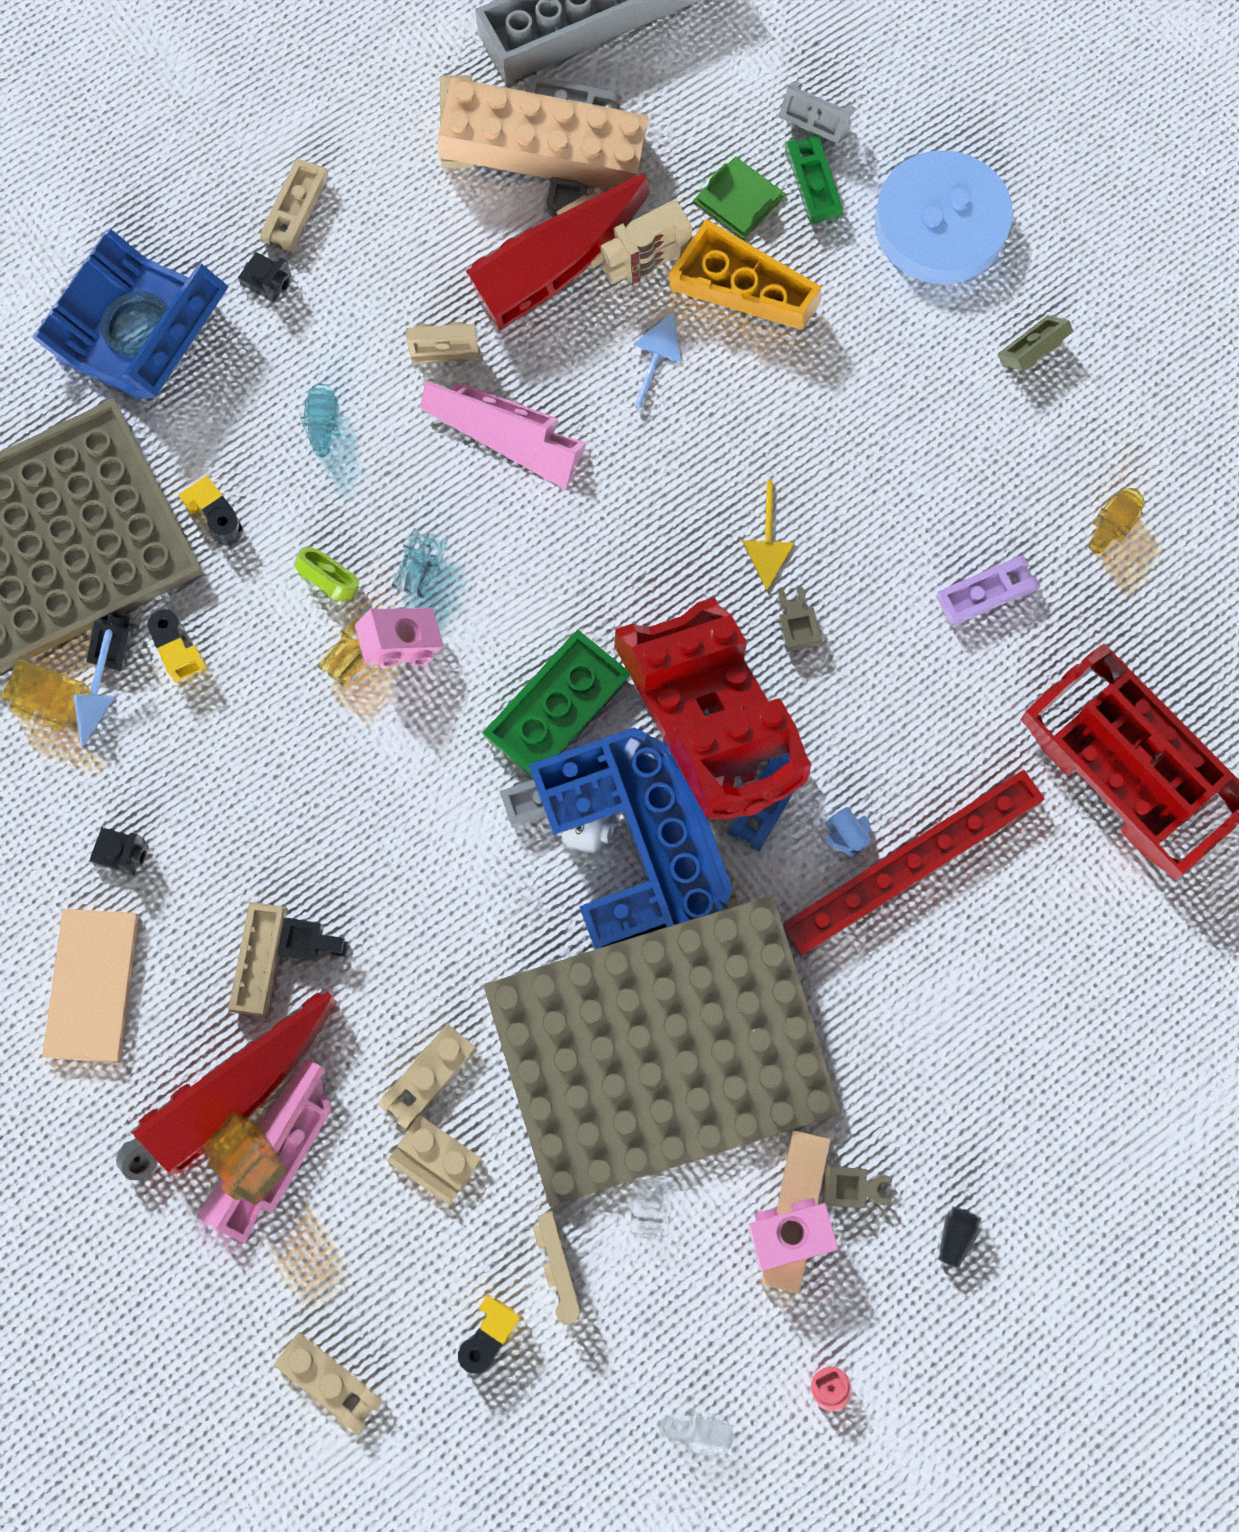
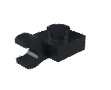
M285 917L277 954L282 957L317 962L319 951L346 957L349 942L344 941L345 939L342 937L322 935L324 925L321 923Z

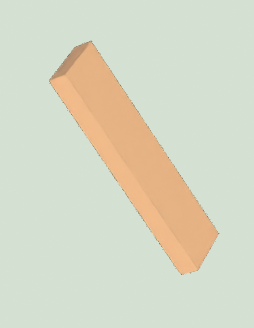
M792 1131L776 1207L778 1215L792 1212L791 1204L814 1198L815 1204L818 1205L831 1139ZM794 1222L784 1223L781 1228L782 1239L790 1245H795L800 1241L802 1234L800 1227ZM807 1258L763 1270L761 1285L800 1294Z

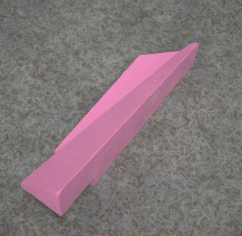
M425 382L420 404L421 410L559 487L566 488L587 443L554 433L558 418L464 383H453L450 390L432 382Z
M309 1060L302 1062L201 1207L197 1218L216 1230L245 1244L260 1208L271 1214L274 1212L331 1112L330 1100L324 1095L322 1075L325 1074L324 1067Z

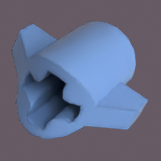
M849 807L838 811L825 822V825L832 833L825 839L830 847L845 852L850 858L856 857L864 847L871 843L869 820L865 815L857 819Z

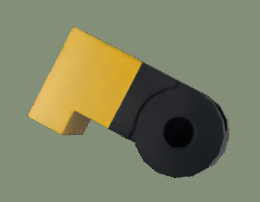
M208 475L178 494L191 516H194L199 511L207 520V525L214 539L218 543L232 545L241 538L243 527L235 511Z
M162 609L150 616L147 624L149 633L166 671L175 683L207 668L197 647L193 645L187 648L184 641L185 629L174 612Z
M491 1294L486 1296L479 1307V1310L487 1314L486 1318L474 1337L466 1340L458 1351L460 1366L471 1374H478L488 1369L522 1317V1315Z

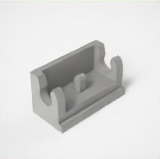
M798 81L789 85L778 117L838 144L850 130L852 122L849 119L856 111V107L849 105L844 109L801 90L803 83Z

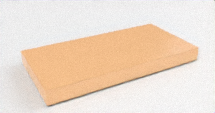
M62 909L42 1057L46 1059L121 1063L139 921L137 913Z

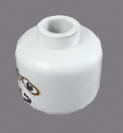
M608 816L558 835L562 836L565 846L569 848L596 853L602 848L604 843L609 844L614 834V822L609 821Z

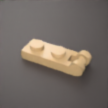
M296 158L262 228L260 235L262 243L268 245L276 243L282 245L283 250L292 253L296 251L300 235L328 179L327 168ZM281 224L288 226L286 232L278 230Z
M447 1023L394 1086L383 1095L377 1105L385 1112L391 1111L399 1118L397 1123L407 1130L418 1115L424 1112L475 1052L476 1047ZM407 1090L417 1098L411 1106H407L400 1100Z
M551 1211L538 1215L539 1225L532 1226L538 1249L546 1247L550 1263L544 1264L543 1268L549 1288L557 1286L561 1302L557 1306L556 1316L560 1322L572 1324L580 1316V1306L554 1213Z
M298 1332L273 1364L357 1434H360L367 1425L365 1420L372 1410L377 1411L384 1402L376 1392L302 1332ZM352 1392L361 1399L353 1411L344 1404Z

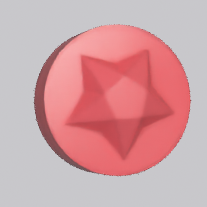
M825 1367L819 1370L812 1379L811 1391L813 1398L821 1408L835 1411L847 1405L852 1395L850 1380L844 1371L836 1367Z

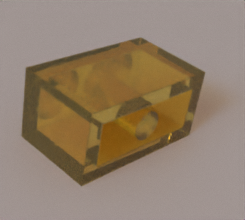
M19 659L2 693L1 699L11 707L9 712L17 717L30 720L31 716L42 719L44 726L57 732H63L64 728L77 732L78 723L73 694L90 695L91 689L81 681Z
M235 1111L227 1117L203 1145L211 1159L208 1162L210 1168L224 1182L221 1185L222 1189L237 1201L243 1198L257 1205L287 1171V1168L261 1127Z

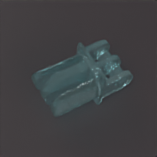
M323 383L314 384L308 390L305 400L304 417L300 416L304 431L308 434L311 447L317 457H325L329 454L331 435H340L338 428L339 401L334 391Z
M414 528L407 544L403 545L404 556L391 587L400 590L404 583L405 593L412 595L417 589V596L424 599L435 570H440L439 565L446 551L448 539L442 538L440 541L434 539L433 534L423 535L419 533V529ZM415 544L422 545L421 549L414 548ZM430 548L437 550L435 555L428 553Z

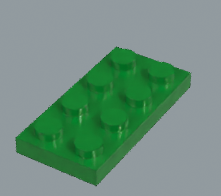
M577 629L482 732V735L532 778L529 764L565 752L631 677L625 667Z

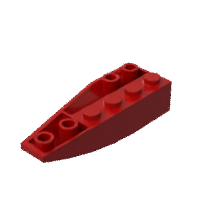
M643 173L629 178L623 183L523 232L516 238L507 239L498 250L487 257L484 256L477 259L471 268L466 270L479 302L500 331L557 294L577 278L601 253V245L615 239L614 228L621 224H624L626 227L650 195L647 178Z
M328 991L322 995L320 992L312 995L302 1004L301 1010L291 1017L287 1016L277 1022L271 1031L249 1044L241 1052L194 1085L186 1084L176 1090L170 1096L172 1102L160 1111L156 1108L145 1114L138 1121L140 1127L134 1130L132 1134L168 1173L178 1175L239 1127L271 1096L316 1039L336 1006L337 1001Z

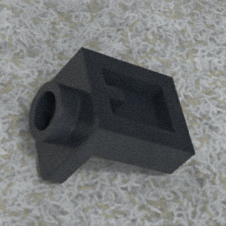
M255 252L238 276L240 285L275 302L279 294L284 293L289 288L292 275L287 260L280 257L275 262Z
M109 613L107 619L95 620L86 662L97 665L105 631L110 629L112 637L104 667L117 671L125 670L132 635L138 633L139 625L129 623L130 618L114 613Z
M101 827L89 862L93 865L134 876L137 867H141L146 859V841L139 834L133 832L125 834Z

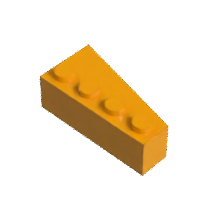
M705 219L668 273L671 291L799 330L804 329L821 303L820 285Z

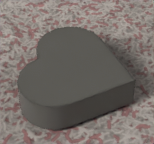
M552 177L547 196V211L549 215L555 217L557 216L556 211L584 195L587 197L586 187L577 181Z

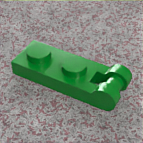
M819 135L807 136V140L799 142L796 139L785 141V154L787 160L790 161L809 224L842 217V204ZM808 153L810 154V156H806V157H802V156H801V155H803V154H808Z

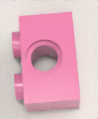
M433 608L370 609L355 624L365 664H380L381 667H390L398 663L411 662L413 666H420L429 663L432 657L444 647Z
M814 1198L792 1203L793 1211L778 1215L777 1209L773 1208L754 1214L755 1222L748 1223L747 1226L759 1271L838 1250L825 1203L816 1205ZM786 1222H794L801 1229V1239L795 1245L787 1244L781 1237V1228Z

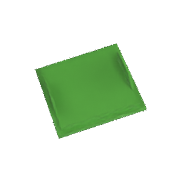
M735 156L728 164L724 163L710 178L708 185L694 198L693 202L741 239L745 240L781 202L786 193Z

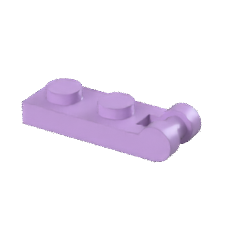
M1022 555L937 592L936 598L951 626H955L1016 598L1030 595L1037 591L1041 585L1035 576L1032 577L1027 569L1029 563L1025 556ZM1015 575L1018 583L1012 585L1008 576Z

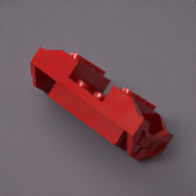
M715 597L696 603L680 617L646 627L629 624L616 628L614 647L705 817L729 819L743 815H755L774 802L785 799L808 781L812 764L806 755L797 726L781 699L777 698L768 701L744 660L747 641L732 615L718 604ZM708 709L710 715L705 716L702 710ZM786 753L789 754V762L773 775L738 788L733 787L734 779L737 776H740L743 784L755 780L758 763Z
M1104 643L1088 654L1080 664L1077 663L1061 678L1062 681L1056 682L1025 711L1020 720L1029 729L1043 752L1067 776L1076 770L1126 822L1119 831L1138 851L1167 872L1175 881L1239 825V779ZM1093 671L1109 683L1095 699L1093 698L1087 703L1080 713L1055 735L1043 725L1041 715L1090 672ZM1218 793L1232 814L1184 858L1179 860L1170 857L1159 844L1211 797Z

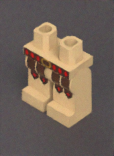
M676 199L633 220L628 224L627 228L624 224L614 228L615 239L601 245V252L605 259L602 267L610 283L614 284L627 278L630 284L634 285L641 281L640 277L649 276L653 273L657 266L674 258L679 259L692 240V225Z

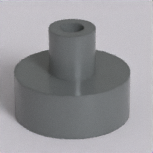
M137 1139L125 1142L116 1156L117 1167L129 1180H140L147 1177L154 1171L158 1163Z

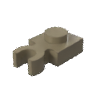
M802 586L797 587L796 594L798 599L796 601L787 600L784 590H780L778 595L780 608L787 612L780 614L778 617L786 652L819 646L822 643L814 608L803 609L806 593Z
M825 1166L824 1203L826 1206L865 1208L866 1197H868L872 1203L877 1205L891 1204L892 1198L879 1196L877 1188L880 1183H892L893 1178L887 1175H875L867 1181V1169Z

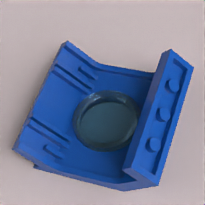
M108 229L101 236L32 338L57 357L55 361L134 399L156 397L229 286L203 264L197 265L191 275L187 277L151 261L115 231Z

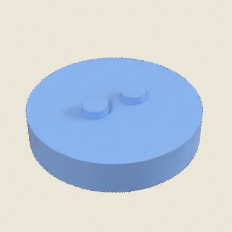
M954 151L926 152L904 161L887 177L880 191L876 208L875 232L884 254L904 273L931 283L950 284L962 282L984 272L999 257L1012 224V202L1004 182L993 169L982 161L970 155Z

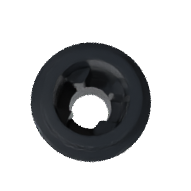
M952 1206L950 1214H945L938 1260L950 1266L960 1268L962 1261H964L982 1230L979 1227L982 1217Z

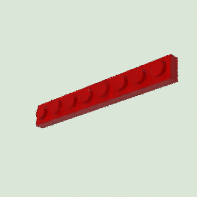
M1023 769L782 923L787 938L799 956L803 957L1041 804L1045 800L1044 796Z

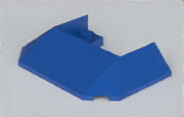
M634 727L529 764L540 803L543 805L553 836L622 812L647 882L579 906L593 950L724 910L731 897L733 888L707 817H705L666 743Z

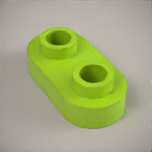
M304 547L299 550L294 561V567L299 575L321 588L331 599L344 601L354 598L360 584L358 578L324 552L315 548Z

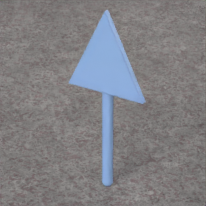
M673 311L633 344V346L654 353L635 403L637 409L642 407L660 356L679 363L682 362Z
M110 629L106 630L90 695L73 694L82 747H84L115 696L97 695L112 637Z

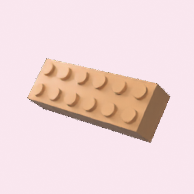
M451 77L438 133L439 158L546 179L555 177L580 182L584 186L609 190L627 179L638 175L649 115Z

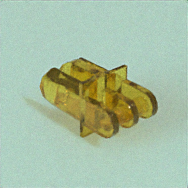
M1133 488L1123 489L1119 494L1114 495L1105 507L1100 510L1093 522L1098 528L1089 542V548L1092 552L1102 553L1113 539L1122 543L1139 521L1145 505L1144 497L1139 490Z
M356 617L344 631H339L341 638L317 664V667L323 672L327 671V675L332 679H339L338 683L344 688L365 665L358 638L356 640L352 638L356 633L355 624L361 619L360 617Z

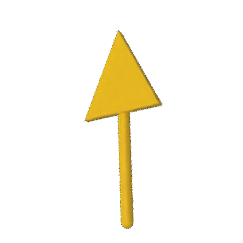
M768 480L766 486L765 541L742 540L766 591H768L794 545L793 542H772V480Z

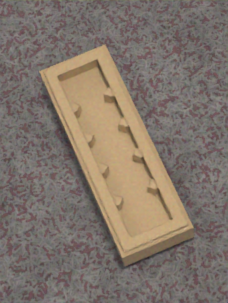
M249 902L229 1002V1013L267 1019L279 959L277 952L284 920L288 912L286 907Z

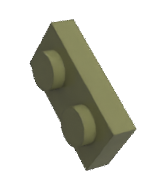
M1047 315L997 353L1001 364L1021 371L1031 368L1040 357L1060 346L1062 341L1074 332L1070 320Z

